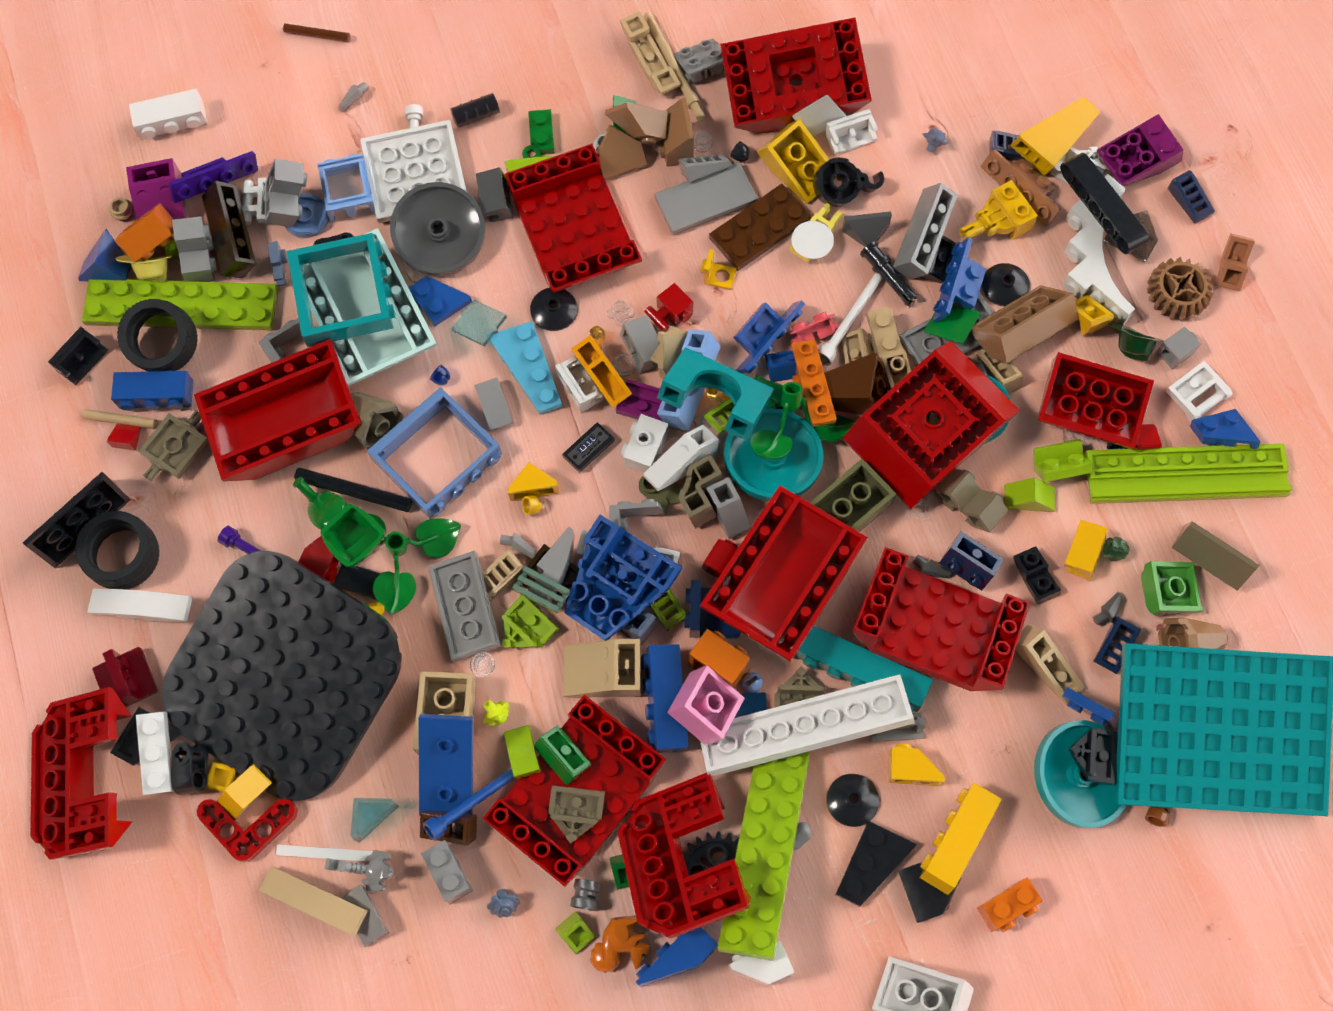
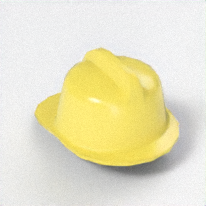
M128 255L118 256L116 260L131 263L136 276L140 280L164 282L167 278V258L172 257V255L150 256L145 261H142L140 258L135 263Z

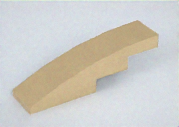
M273 866L270 867L258 890L353 936H356L367 914V910Z

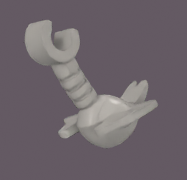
M373 850L372 854L366 857L365 860L370 861L368 865L326 858L324 868L326 870L366 875L367 879H362L361 882L366 886V891L370 892L385 890L386 886L382 885V883L393 875V869L386 862L387 859H391V855L379 850Z

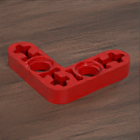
M279 799L244 830L215 800H204L197 808L199 820L233 858L240 862H250L295 820L298 814L297 806L292 801ZM208 806L211 808L216 807L213 812L221 820L216 822L212 817L206 816L207 811L205 809ZM281 806L286 808L290 806L288 809L289 816L285 817L282 815L276 820L280 823L277 827L276 823L270 820L269 817L272 815V817L277 818L281 814ZM227 823L232 824L234 827L232 836L223 838L220 832L221 828ZM264 823L270 824L271 833L265 838L259 837V826ZM252 834L253 838L259 841L260 844L257 846V844L252 843L247 848L249 851L248 855H239L241 852L240 845L244 844L247 846L253 841L249 838Z

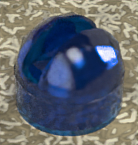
M440 364L434 370L429 380L439 386L446 385L447 380H450L451 377L450 372Z

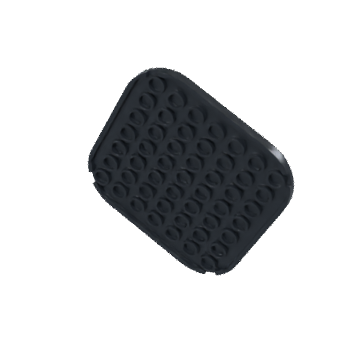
M252 552L240 557L225 570L170 663L162 686L164 709L171 724L180 729L184 737L196 745L205 747L208 753L229 767L234 768L241 775L254 764L272 782L265 790L266 792L280 799H288L290 801L306 800L324 793L338 780L393 688L400 672L402 654L399 651L397 641L398 636L391 624L378 612L295 559L278 552Z

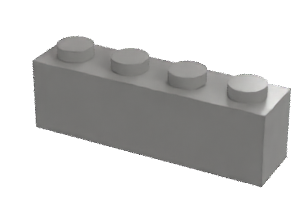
M942 182L922 190L894 262L893 268L909 280L928 275L958 195Z

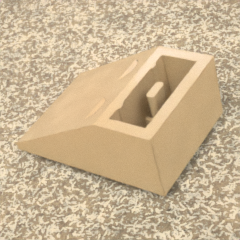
M610 639L564 646L563 697H582L584 694L587 697L641 696L640 639Z

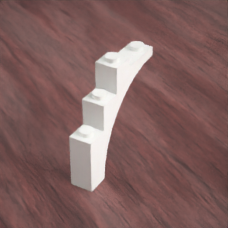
M1107 174L1105 176L1106 180L1121 198L1125 188ZM1080 199L1070 208L1065 219L1072 229L1079 232L1068 242L1064 251L1067 257L1078 265L1067 275L1063 286L1067 292L1074 293V296L1078 299L1089 295L1113 314V320L1123 325L1129 320L1135 308L1122 296L1112 281L1103 254V228Z

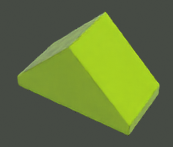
M1036 477L1005 484L1004 505L1007 509L1054 512L1055 487Z

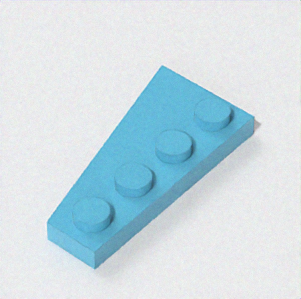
M533 321L487 335L489 342L494 346L502 361L505 362L539 415L563 408Z

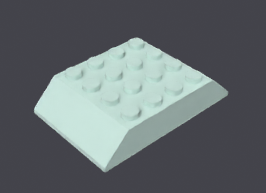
M378 228L366 234L373 233L376 242L380 241L383 255L379 257L380 262L385 263L388 276L384 277V282L389 283L392 297L388 298L389 305L393 304L396 314L395 318H392L394 328L332 342L348 386L437 346ZM369 250L303 264L310 309L319 326L381 313Z

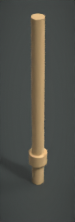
M645 13L643 17L668 65H671L681 83L680 88L686 98L688 108L692 109L697 121L702 122L706 116L700 107V100L697 94L691 90L652 13Z

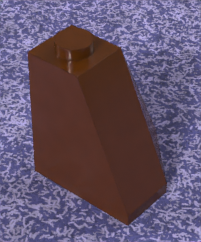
M877 353L869 354L824 373L835 411L862 415L887 393V387H884V381L881 375H885V365Z

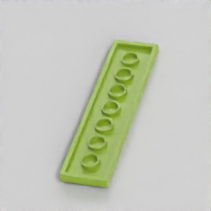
M125 279V281L88 280L82 322L84 325L119 326L118 324L123 314L135 303L146 299H161L183 309L198 329L273 331L278 287L276 284L155 282ZM165 314L154 315L145 321L142 326L178 328L176 321Z
M810 752L792 755L754 765L735 858L744 887L751 897L750 907L723 918L718 944L719 952L774 961Z

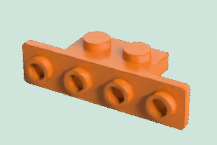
M811 339L792 343V351L796 362V375L792 376V381L802 386V397L806 398V406L812 426L835 423L837 418L816 341Z

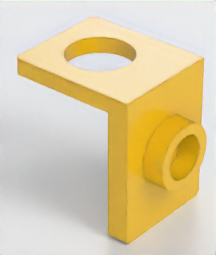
M709 249L708 257L703 259L700 271L704 273V284L731 290L736 268L714 263V250ZM719 271H725L729 274V279L725 282H720L716 279V274Z

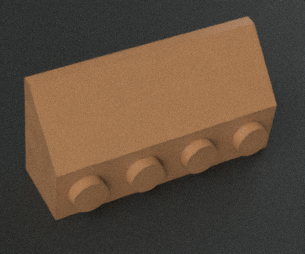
M1040 285L974 324L970 333L991 358L1004 363L1012 362L1022 353L1032 350L1040 342L1050 339L1053 334L1068 328L1071 323L1079 319L1074 293Z

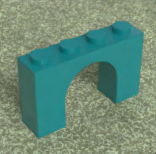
M685 347L663 379L657 398L680 409L691 391L703 387L717 389L726 394L734 404L725 431L747 441L768 406L774 388Z

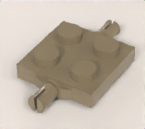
M195 410L187 421L178 419L168 413L138 450L141 455L152 463L146 473L143 474L145 478L152 482L160 470L169 472L178 479L182 477L209 443L208 438L199 433L195 428L201 420L200 412Z

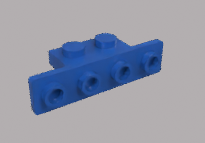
M969 237L962 242H958L952 249L953 257L946 268L947 276L940 287L941 295L933 309L935 311L933 321L936 323L950 314L953 301L966 309L971 310L975 307L986 268L968 258L973 241Z
M802 300L793 303L781 317L766 302L760 305L733 337L749 353L747 358L736 369L737 372L742 374L751 373L758 366L757 360L771 351L774 340L781 338L788 330L786 326L802 314L801 309L805 305Z

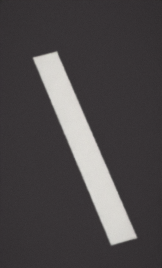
M277 845L276 855L370 862L365 859L373 851Z

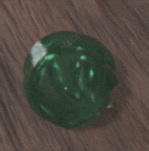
M1117 536L1107 538L1103 546V555L1114 562L1125 559L1130 551L1128 543Z

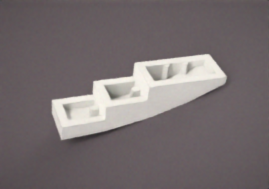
M93 588L87 613L94 616H116L120 619H142L147 622H187L193 597L139 590Z

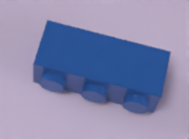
M187 371L114 372L111 400L118 408L125 411H132L135 408L158 410L162 407L180 410L183 407H191L194 380Z

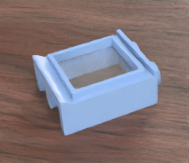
M351 154L344 158L328 159L317 163L326 212L331 223L336 222L333 214L336 211L346 210L349 217H354L357 215L356 207L369 205L371 213H375L363 154Z

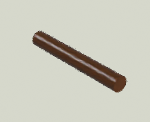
M287 23L283 25V32L344 42L350 41V33Z

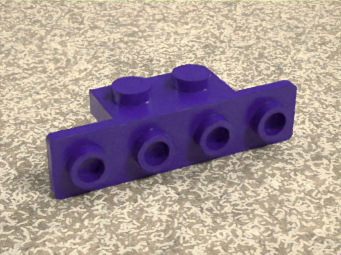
M250 151L227 161L222 157L182 172V178L169 183L173 202L178 203L206 192L215 181L229 183L257 172L256 154Z

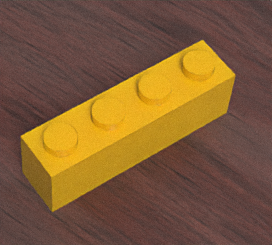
M975 782L968 789L963 787L956 799L960 803L956 811L951 809L944 821L948 825L944 833L939 831L932 843L936 847L933 854L927 853L920 865L924 869L920 878L949 895L955 889L1002 799Z

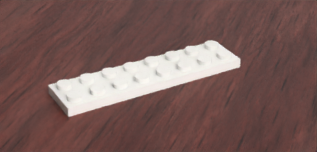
M896 675L734 718L722 740L707 745L701 742L707 774L716 776L911 725L915 722L901 675Z

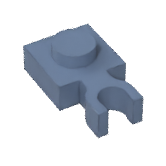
M277 241L269 242L268 248L270 262L273 267L274 281H276L277 287L285 286L287 282L284 263H288L286 250L281 249Z

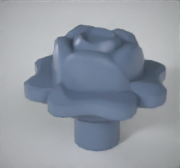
M931 128L928 133H923L928 142L926 150L935 153L937 147L947 145L946 133L937 128Z
M499 889L496 892L497 896H492L487 909L490 910L492 915H497L499 918H507L516 911L520 900L517 899L516 894H507L505 889Z

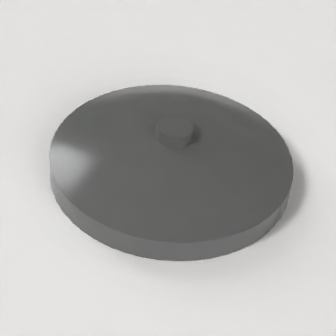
M431 182L411 189L399 200L391 216L390 234L396 252L408 266L424 274L442 276L462 270L477 257L485 238V223L478 203L468 192L453 184Z

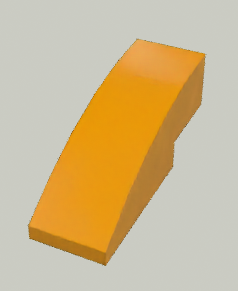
M591 335L571 348L612 408L632 395Z

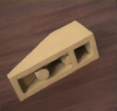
M1027 625L1021 631L1016 647L1017 653L1064 704H1068L1062 697L1066 688L1068 687L1080 693L1085 688L1044 629Z

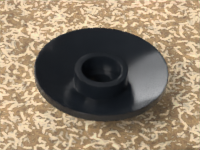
M1000 263L986 271L982 282V289L985 296L991 302L1005 307L1028 293L1030 282L1026 273L1018 266ZM1004 279L1010 280L1011 283H1006Z
M550 288L543 289L532 299L530 305L531 317L535 324L544 330L559 331L565 329L576 318V300L565 289L555 293ZM552 303L557 304V306L554 308L549 307V305Z
M845 774L838 777L830 785L826 796V803L831 816L837 822L849 827H858L872 820L877 813L879 795L874 784L866 777L859 774ZM851 794L858 796L859 800L857 803L850 802L849 796Z

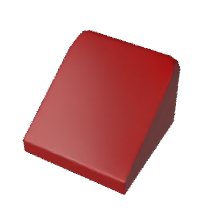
M116 424L107 439V443L112 448L136 450L141 427Z
M1142 424L1136 444L1137 449L1162 448V443L1154 424Z

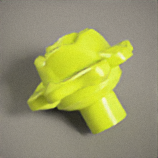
M491 700L486 701L483 705V708L486 710L483 716L485 718L483 723L485 725L489 724L491 727L503 724L509 716V703L502 700L495 704Z

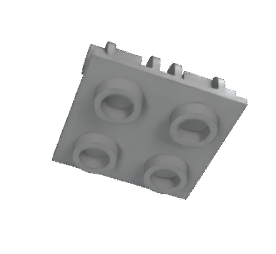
M714 39L703 40L700 44L685 47L679 52L673 53L676 61L687 73L685 78L688 83L691 82L693 84L703 80L702 76L706 79L708 77L707 71L710 76L725 72L721 47Z

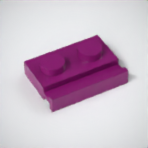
M627 379L626 386L632 395L617 405L616 413L637 420L643 414L662 421L657 414L662 400L657 398L660 388Z

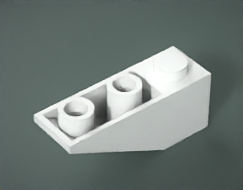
M701 425L684 434L643 473V477L657 491H660L685 477L688 467L711 454L713 459L716 460L719 439L708 428Z

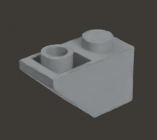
M729 477L706 488V497L712 505L728 539L751 529L742 501Z

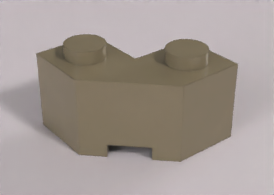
M711 454L688 467L687 478L678 497L695 529L717 517L706 497V488L723 480L724 476Z
M956 469L934 490L946 507L952 511L957 508L968 518L965 521L972 527L991 532L1008 512L1003 503V498L994 491L981 490L974 481V475L968 470Z

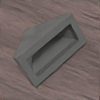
M889 211L845 216L842 227L843 232L865 247L873 241H878L889 228L892 213Z

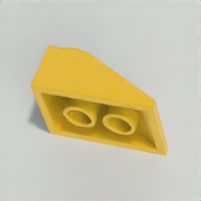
M798 119L788 124L756 152L769 170L807 204L816 197L813 188L814 175L817 169L827 162L829 158L803 122Z

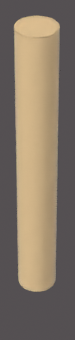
M84 409L82 412L83 419L151 429L156 427V419Z

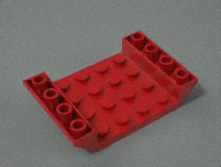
M593 144L505 173L515 207L545 281L553 293L642 262L634 240L629 238L602 175L601 163Z
M885 547L853 628L854 634L872 653L970 692L1003 690L1030 602L1006 593L1001 603L908 568L905 566L908 555Z
M585 694L567 714L569 719L561 729L588 759L591 766L574 781L566 785L544 758L539 755L537 759L541 772L520 778L503 800L499 798L482 818L564 887L586 867L631 810L636 800H639L666 761V758ZM552 785L605 791L602 819L570 844L549 814Z

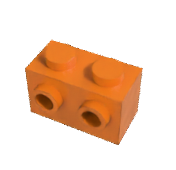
M1026 877L977 907V910L991 932L1000 928L1003 933L1016 925L1014 919L1023 914L1027 918L1037 912L1039 909L1036 905L1043 900L1029 878Z

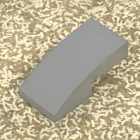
M498 378L474 385L490 431L512 424L513 421Z

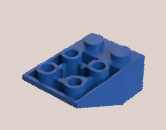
M702 927L676 936L677 939L671 945L666 942L656 952L658 959L652 965L647 962L636 973L639 977L636 983L639 987L699 968L717 949L718 944Z

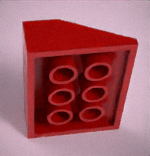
M1058 352L1051 364L1037 421L1134 450L1154 380Z

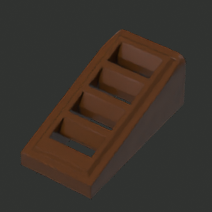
M421 811L420 838L431 839L423 827L425 821L431 817H442L448 812ZM465 813L449 824L447 830L444 831V835L437 839V841L445 840L449 843L462 845L471 844L477 837V815ZM453 823H455V832H452Z

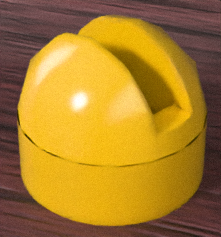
M534 495L523 497L522 509L525 515H535L542 510L543 504L539 497Z

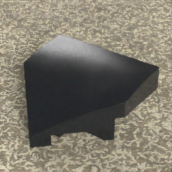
M1090 728L1069 748L1074 761L1087 781L1115 785L1117 731Z
M921 863L898 870L917 923L945 914V911L949 909V904L961 878L955 889L947 895L920 878L924 870L920 867Z

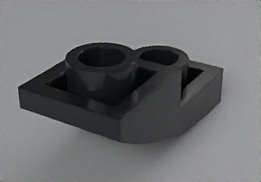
M1036 546L1014 555L1013 559L1019 573L1037 605L1060 595L1061 590L1048 571L1049 565Z

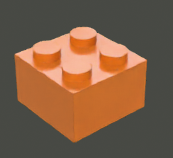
M159 203L125 228L115 241L134 263L140 258L142 261H145L154 254V251L158 249V245L164 247L173 240L172 220L174 219Z
M707 629L689 653V666L694 670L709 666L735 689L749 670L750 658L748 657V652L738 645L733 647L727 643V638L716 630L711 632Z

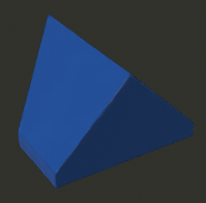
M105 229L84 260L78 277L79 281H125L128 278L131 263L116 260V257L125 254L107 229Z

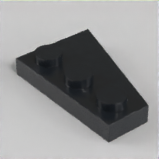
M868 821L835 895L860 907L917 844Z

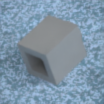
M1184 326L1165 340L1156 353L1173 370L1192 356L1201 343L1198 341L1197 336Z

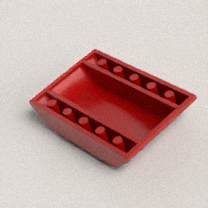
M331 339L194 394L223 482L256 480L346 443L361 425Z
M779 486L700 604V607L790 662L801 648L848 573L868 537L786 488Z

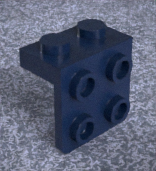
M691 580V588H686L685 603L690 604V613H685V628H690L689 638H701L707 629L711 632L716 630L727 639L739 638L741 634L739 630L700 607V604L711 588L701 587V580Z

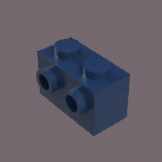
M960 531L939 563L950 572L955 573L970 585L982 591L994 577L1004 559Z

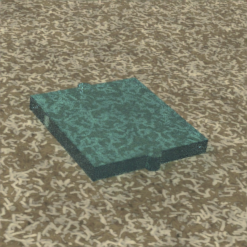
M473 300L465 312L460 314L461 317L451 329L453 332L485 347L492 336L498 333L499 327L507 316L500 311Z

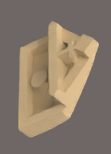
M670 326L667 332H658L657 342L660 344L650 360L658 364L661 379L665 378L682 353L681 349L688 331Z

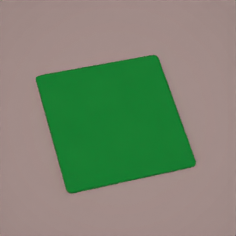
M952 305L950 314L939 322L933 321L932 316L924 329V333L964 343L980 312Z

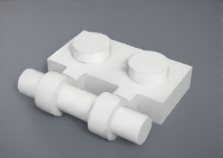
M258 178V186H253V181L251 180L244 181L241 197L243 198L242 210L246 225L251 224L252 217L257 215L256 219L259 224L265 223V181L267 178ZM257 197V205H252V199Z

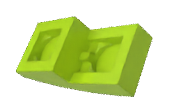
M525 725L505 731V741L514 778L518 779L541 772L530 726Z

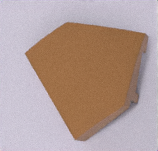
M609 124L603 141L595 149L605 180L647 165L641 142Z

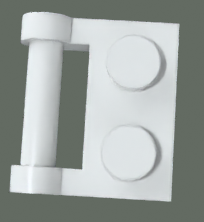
M1205 361L1166 390V393L1186 413V417L1190 422L1201 418L1204 413L1220 401L1227 400L1232 396V391ZM1213 386L1216 390L1215 394L1197 407L1191 403Z

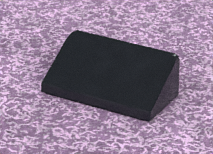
M943 235L928 275L919 278L942 284L946 279V268L952 260V249L956 242Z

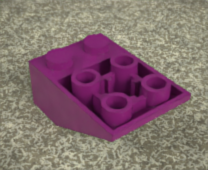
M1157 114L1096 151L1116 181L1124 187L1161 174L1182 162L1184 149L1161 116Z
M173 158L126 167L129 191L137 219L159 203L174 220L187 218L185 200L174 203L171 198L169 183L182 178L181 172Z

